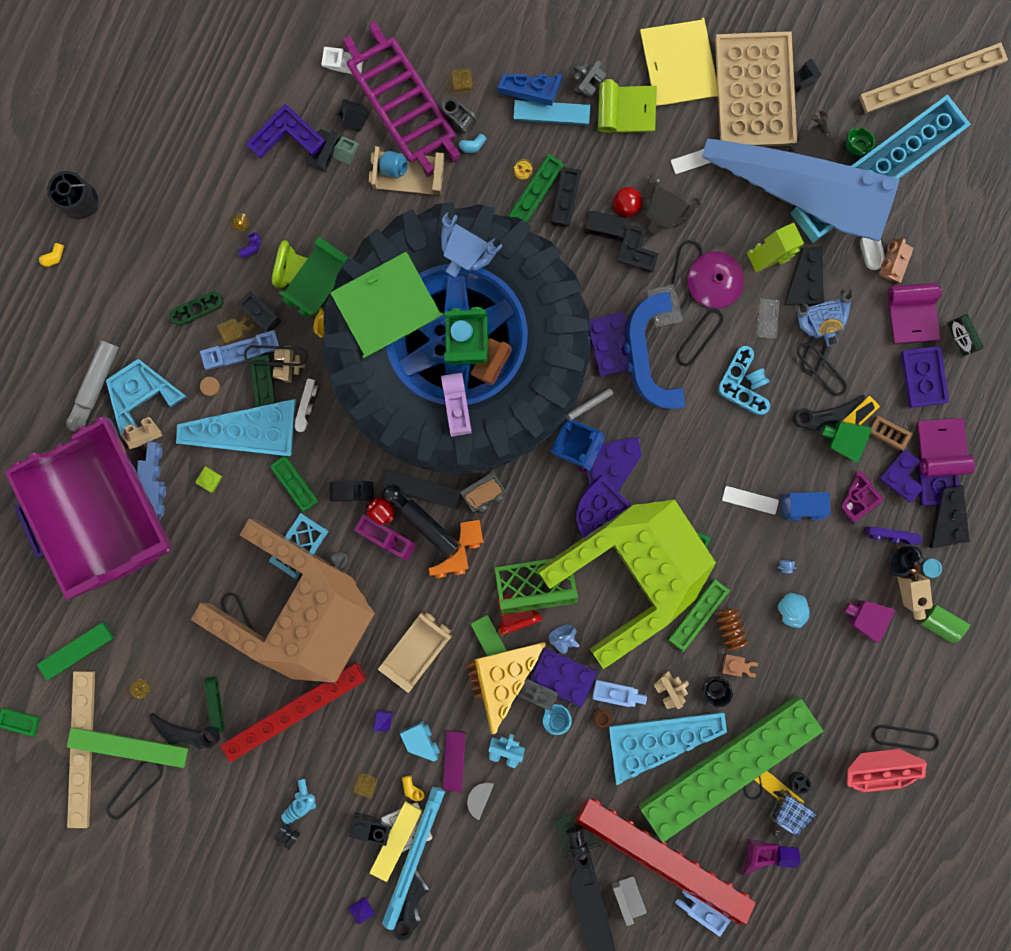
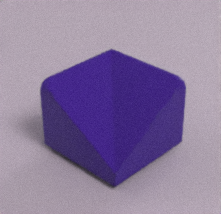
M379 709L376 712L373 728L375 732L388 731L390 729L393 711Z

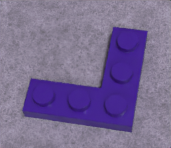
M284 104L246 145L261 159L288 133L314 157L325 146L326 141L290 107Z

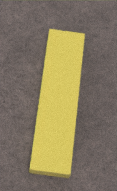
M405 801L390 831L387 845H383L370 874L385 882L388 881L422 813V809Z

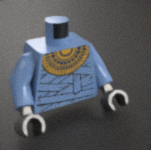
M849 289L847 296H845L844 290L840 291L842 300L839 298L812 307L802 302L803 306L801 309L795 305L794 310L798 312L800 328L809 336H814V339L824 337L827 347L838 344L835 333L843 330L847 324L851 300L854 298V293L851 289Z

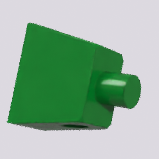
M837 421L835 428L824 425L821 436L830 438L828 443L830 448L855 462H859L872 428L866 425Z

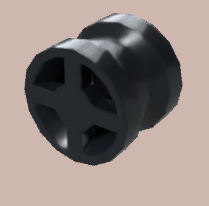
M794 772L789 777V785L796 793L805 794L811 789V780L802 772Z

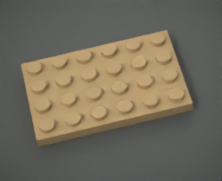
M792 32L716 34L715 51L720 140L759 147L795 146L797 144Z

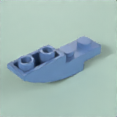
M147 442L146 461L138 460L137 472L159 520H161V517L164 515V505H162L163 497L166 496V486H164V482L157 481V478L160 477L161 468L158 465L163 450L160 447V443Z

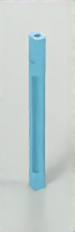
M432 787L425 810L382 922L386 929L394 930L408 889L445 793L441 788Z

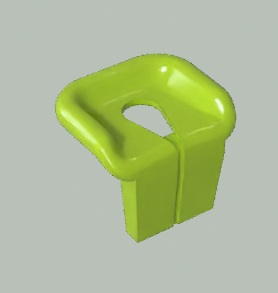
M286 240L280 243L272 273V284L278 289L290 285L308 259L295 254V251Z

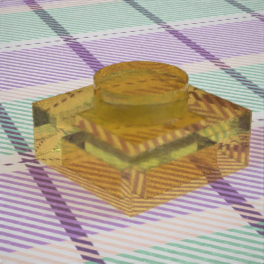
M470 68L452 70L454 92L473 89Z
M360 773L353 793L371 799L378 779Z

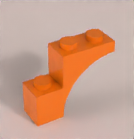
M480 520L460 523L461 534L459 543L462 545L452 558L447 559L440 565L430 567V576L435 575V579L447 577L446 573L449 572L459 575L464 574L465 569H469L465 546L468 545L469 549L480 547V543H483Z

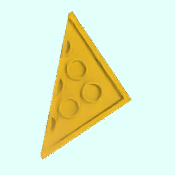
M545 642L474 659L491 734H495L498 731L499 725L511 708L512 702L524 685V681L537 662L542 649L546 646Z

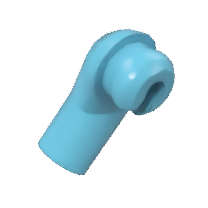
M479 133L474 141L461 140L459 149L464 153H476L487 138Z

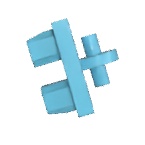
M510 734L508 739L492 737L488 750L490 752L489 759L498 762L500 757L503 756L508 758L506 762L508 766L516 768L519 762L522 763L525 748L519 746V742L513 741V734Z

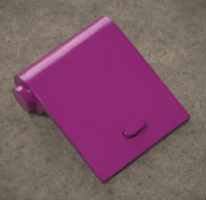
M924 283L889 287L888 303L894 344L941 340L936 302L942 296L941 286L937 283Z
M964 418L917 421L921 454L919 468L925 477L974 473L975 461L972 455H968Z

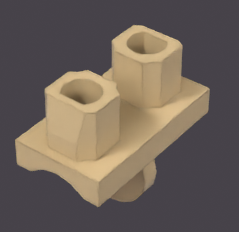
M275 349L274 359L276 361L300 363L299 355L294 356L293 362L294 350ZM305 364L302 366H283V368L274 367L273 377L286 383H292V369L294 368V375H299V368H305Z
M150 417L141 421L142 426L138 428L131 424L124 427V433L121 434V438L129 449L141 446L146 450L147 442L162 436L161 431Z
M667 671L655 682L654 687L658 693L665 690L669 693V696L663 699L667 709L674 707L680 709L686 702L683 696L688 694L685 689L689 685L687 680L681 682L679 677L673 679L670 672Z

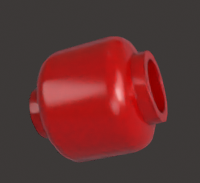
M375 497L366 506L367 516L377 524H389L395 517L393 515L394 506L385 501L384 497Z

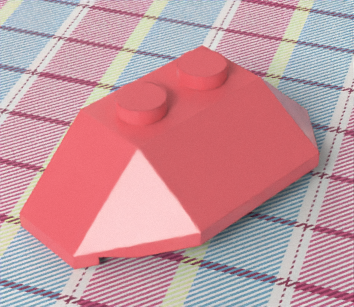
M901 749L861 753L847 770L846 784L848 787H853L861 792L903 788L914 783L917 779L925 778L927 763L925 760Z

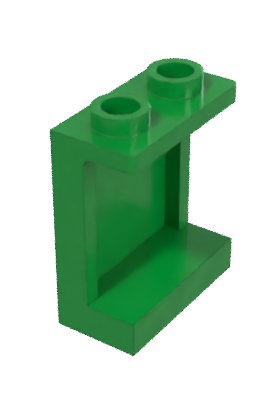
M472 307L467 311H462L460 308H452L444 312L446 319V364H488V314L486 310H482L481 307ZM464 320L471 324L473 328L472 336L467 341H456L451 335V327L456 321Z

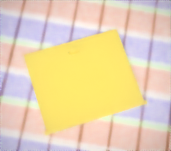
M704 18L697 21L640 29L651 86H657L656 106L718 97L717 78Z

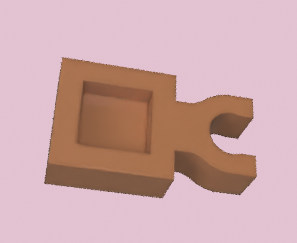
M725 654L721 672L742 677V672L750 677H755L756 674L751 673L749 668L751 666L757 667L758 663L752 661L744 663V657Z

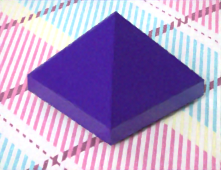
M365 897L348 907L358 925L375 914Z

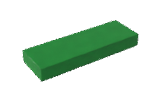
M287 456L281 457L270 465L272 471L303 513L319 502Z

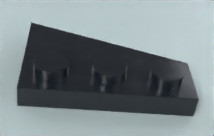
M804 247L801 250L794 278L784 305H802V302L807 305L824 303L823 247Z
M955 485L941 488L937 507L938 515L933 526L934 534L929 547L937 548L970 542L963 486Z

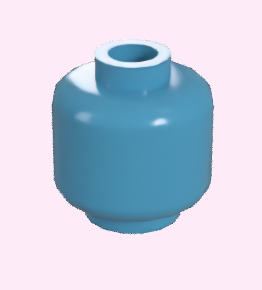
M387 151L383 156H380L378 166L383 175L398 179L405 175L408 162L404 155Z

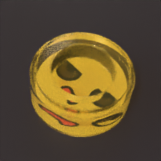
M520 159L515 163L514 173L516 177L524 180L532 175L533 165L529 160Z

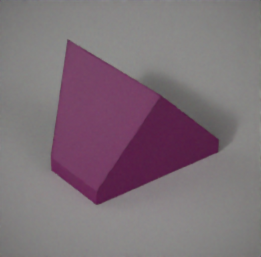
M749 839L742 877L767 865H775L779 845Z

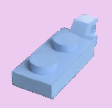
M601 680L595 681L593 700L626 707H635L636 703L646 705V695L638 694V689Z

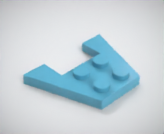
M139 359L106 380L120 436L124 433L125 426L131 424L138 428L129 412L159 392L170 407H173L187 397Z

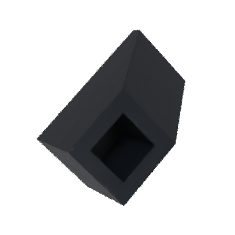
M355 812L348 837L386 846L391 825L374 816Z

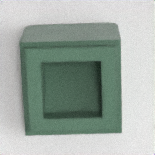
M342 136L334 147L333 158L350 165L359 147V143Z

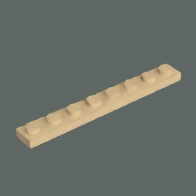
M998 43L863 93L859 96L865 114L1003 64L1008 58L1002 43Z
M95 671L73 672L71 727L93 730ZM70 748L67 828L89 827L92 752Z

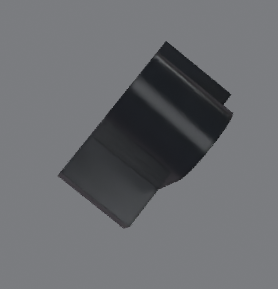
M347 480L330 482V501H371L373 499V481Z

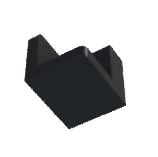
M812 58L805 62L801 69L794 72V88L798 93L817 82L822 75Z
M343 99L336 116L341 125L360 131L369 114L362 104Z

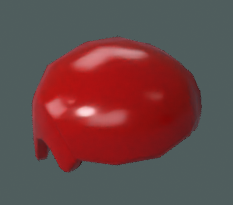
M624 187L615 194L612 207L614 212L620 217L630 218L640 210L643 199L637 189Z

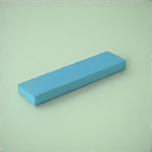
M515 100L514 121L589 126L590 105L553 103L552 106L533 101Z

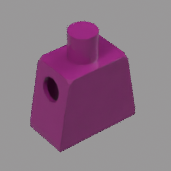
M860 600L857 606L848 602L844 608V612L852 616L849 624L876 643L881 642L896 611L864 600Z

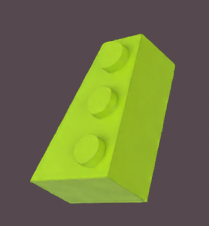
M792 223L772 233L764 239L765 244H757L756 248L747 252V255L757 273L778 262L782 265L790 261V258L800 252L799 248L804 242L795 224Z

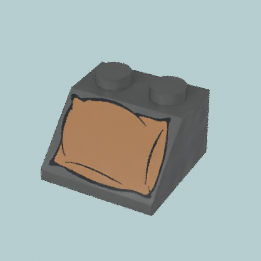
M493 471L460 493L472 512L477 511L479 514L488 508L487 504L491 501L497 503L505 498L503 494L506 491Z

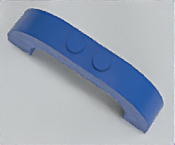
M670 292L647 297L633 308L626 322L624 350L625 353H628L627 370L631 374L633 386L640 397L655 407L674 409L685 407L683 388L666 390L654 383L650 373L645 337V327L652 316L672 311Z

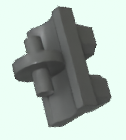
M599 60L592 63L587 70L586 68L589 65L586 62L582 66L577 64L574 66L573 70L576 73L573 77L574 80L578 81L582 77L573 89L576 94L581 92L583 95L590 97L596 88L589 81L593 78L597 83H600L604 79L606 73L600 67L602 63Z
M526 679L518 697L551 711L558 693Z

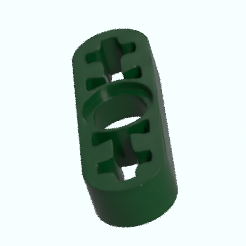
M209 292L174 308L170 313V319L174 324L184 326L222 308L224 299L217 292ZM212 297H215L216 299L219 298V300L216 301V305L212 303L207 305L209 309H207L206 305L202 302L205 300L206 303H209L212 301ZM195 304H201L202 310L198 314L192 312V307ZM186 308L188 310V313L191 315V317H189V315L187 314L182 316V321L175 319L178 317L177 313H187V311L185 310Z
M216 676L205 678V691L210 726L214 727L219 733L224 732V718L219 682Z

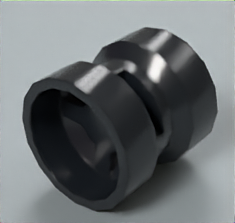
M284 823L274 839L277 842H284V847L290 850L301 833L297 830L292 832L290 825Z

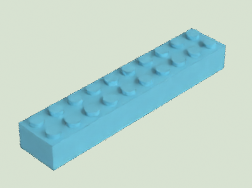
M947 94L851 167L900 179L962 133L971 124ZM795 207L790 213L812 243L835 227L820 221V218L810 213L803 212L799 207Z

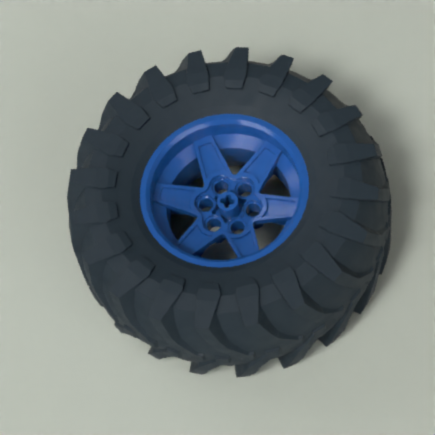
M454 202L435 204L418 215L412 209L396 216L382 232L376 228L362 240L353 259L347 258L339 270L334 285V290L407 252L432 299L446 294L445 312L452 308H460L462 311L469 310L467 293L483 298L492 305L485 309L488 314V335L505 322L509 335V345L512 348L493 386L485 382L475 388L467 389L470 364L447 365L445 354L438 356L435 353L436 349L440 346L446 349V332L442 336L435 334L436 329L439 327L446 329L444 315L418 329L430 340L410 355L407 348L408 335L363 358L362 355L364 353L331 294L326 303L324 311L323 357L331 385L340 405L357 428L376 446L398 460L418 468L435 472L465 474L481 472L485 469H495L519 459L520 456L533 451L553 434V431L563 422L573 407L585 380L584 376L590 359V317L584 298L579 293L581 286L576 274L564 261L559 259L561 253L552 241L534 232H530L531 225L519 217L494 215L495 208L477 204L455 209ZM446 212H449L448 218L450 220L457 215L455 222L457 225L485 242L489 243L495 238L493 245L496 248L502 244V248L496 252L488 265L471 271L462 267L457 277L446 272L451 262L450 259L443 256L444 252L441 247L442 218ZM443 363L445 364L446 375L462 373L472 433L451 437L443 388L429 383L418 372Z

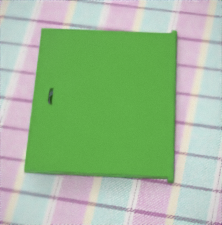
M407 252L331 292L333 299L364 353L362 355L363 358L443 316V313H440Z

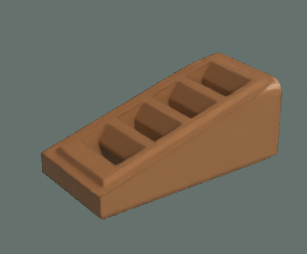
M877 416L871 426L872 430L870 433L903 452L913 433L880 416ZM880 423L884 424L880 432H876ZM886 428H891L887 436H884L883 433ZM893 432H898L895 438L891 440L890 437ZM903 435L904 438L901 443H897L899 437Z

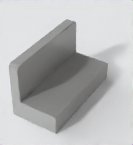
M629 876L611 883L627 926L634 924L633 918L646 914V909L634 876Z

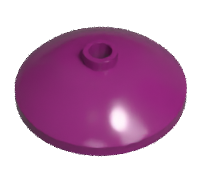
M709 252L701 255L691 265L687 277L688 288L692 297L699 304L712 309H720L729 306L740 296L744 287V274L741 266L732 256L723 252ZM716 275H720L722 280L718 281Z

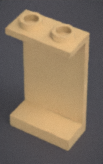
M375 146V153H371L373 171L369 172V183L372 184L373 189L441 196L444 153L436 152V157L426 156L427 160L434 167V174L428 178L419 162L415 160L411 163L408 162L405 175L395 179L381 173L378 160L385 152H381L380 148Z

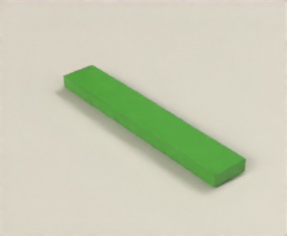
M71 727L67 748L181 768L185 767L189 750L188 747Z

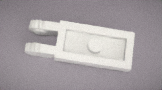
M307 379L295 421L296 424H294L298 432H304L307 429L306 415L311 414L313 404H310L312 396H316L318 386L315 385L316 381L312 379Z

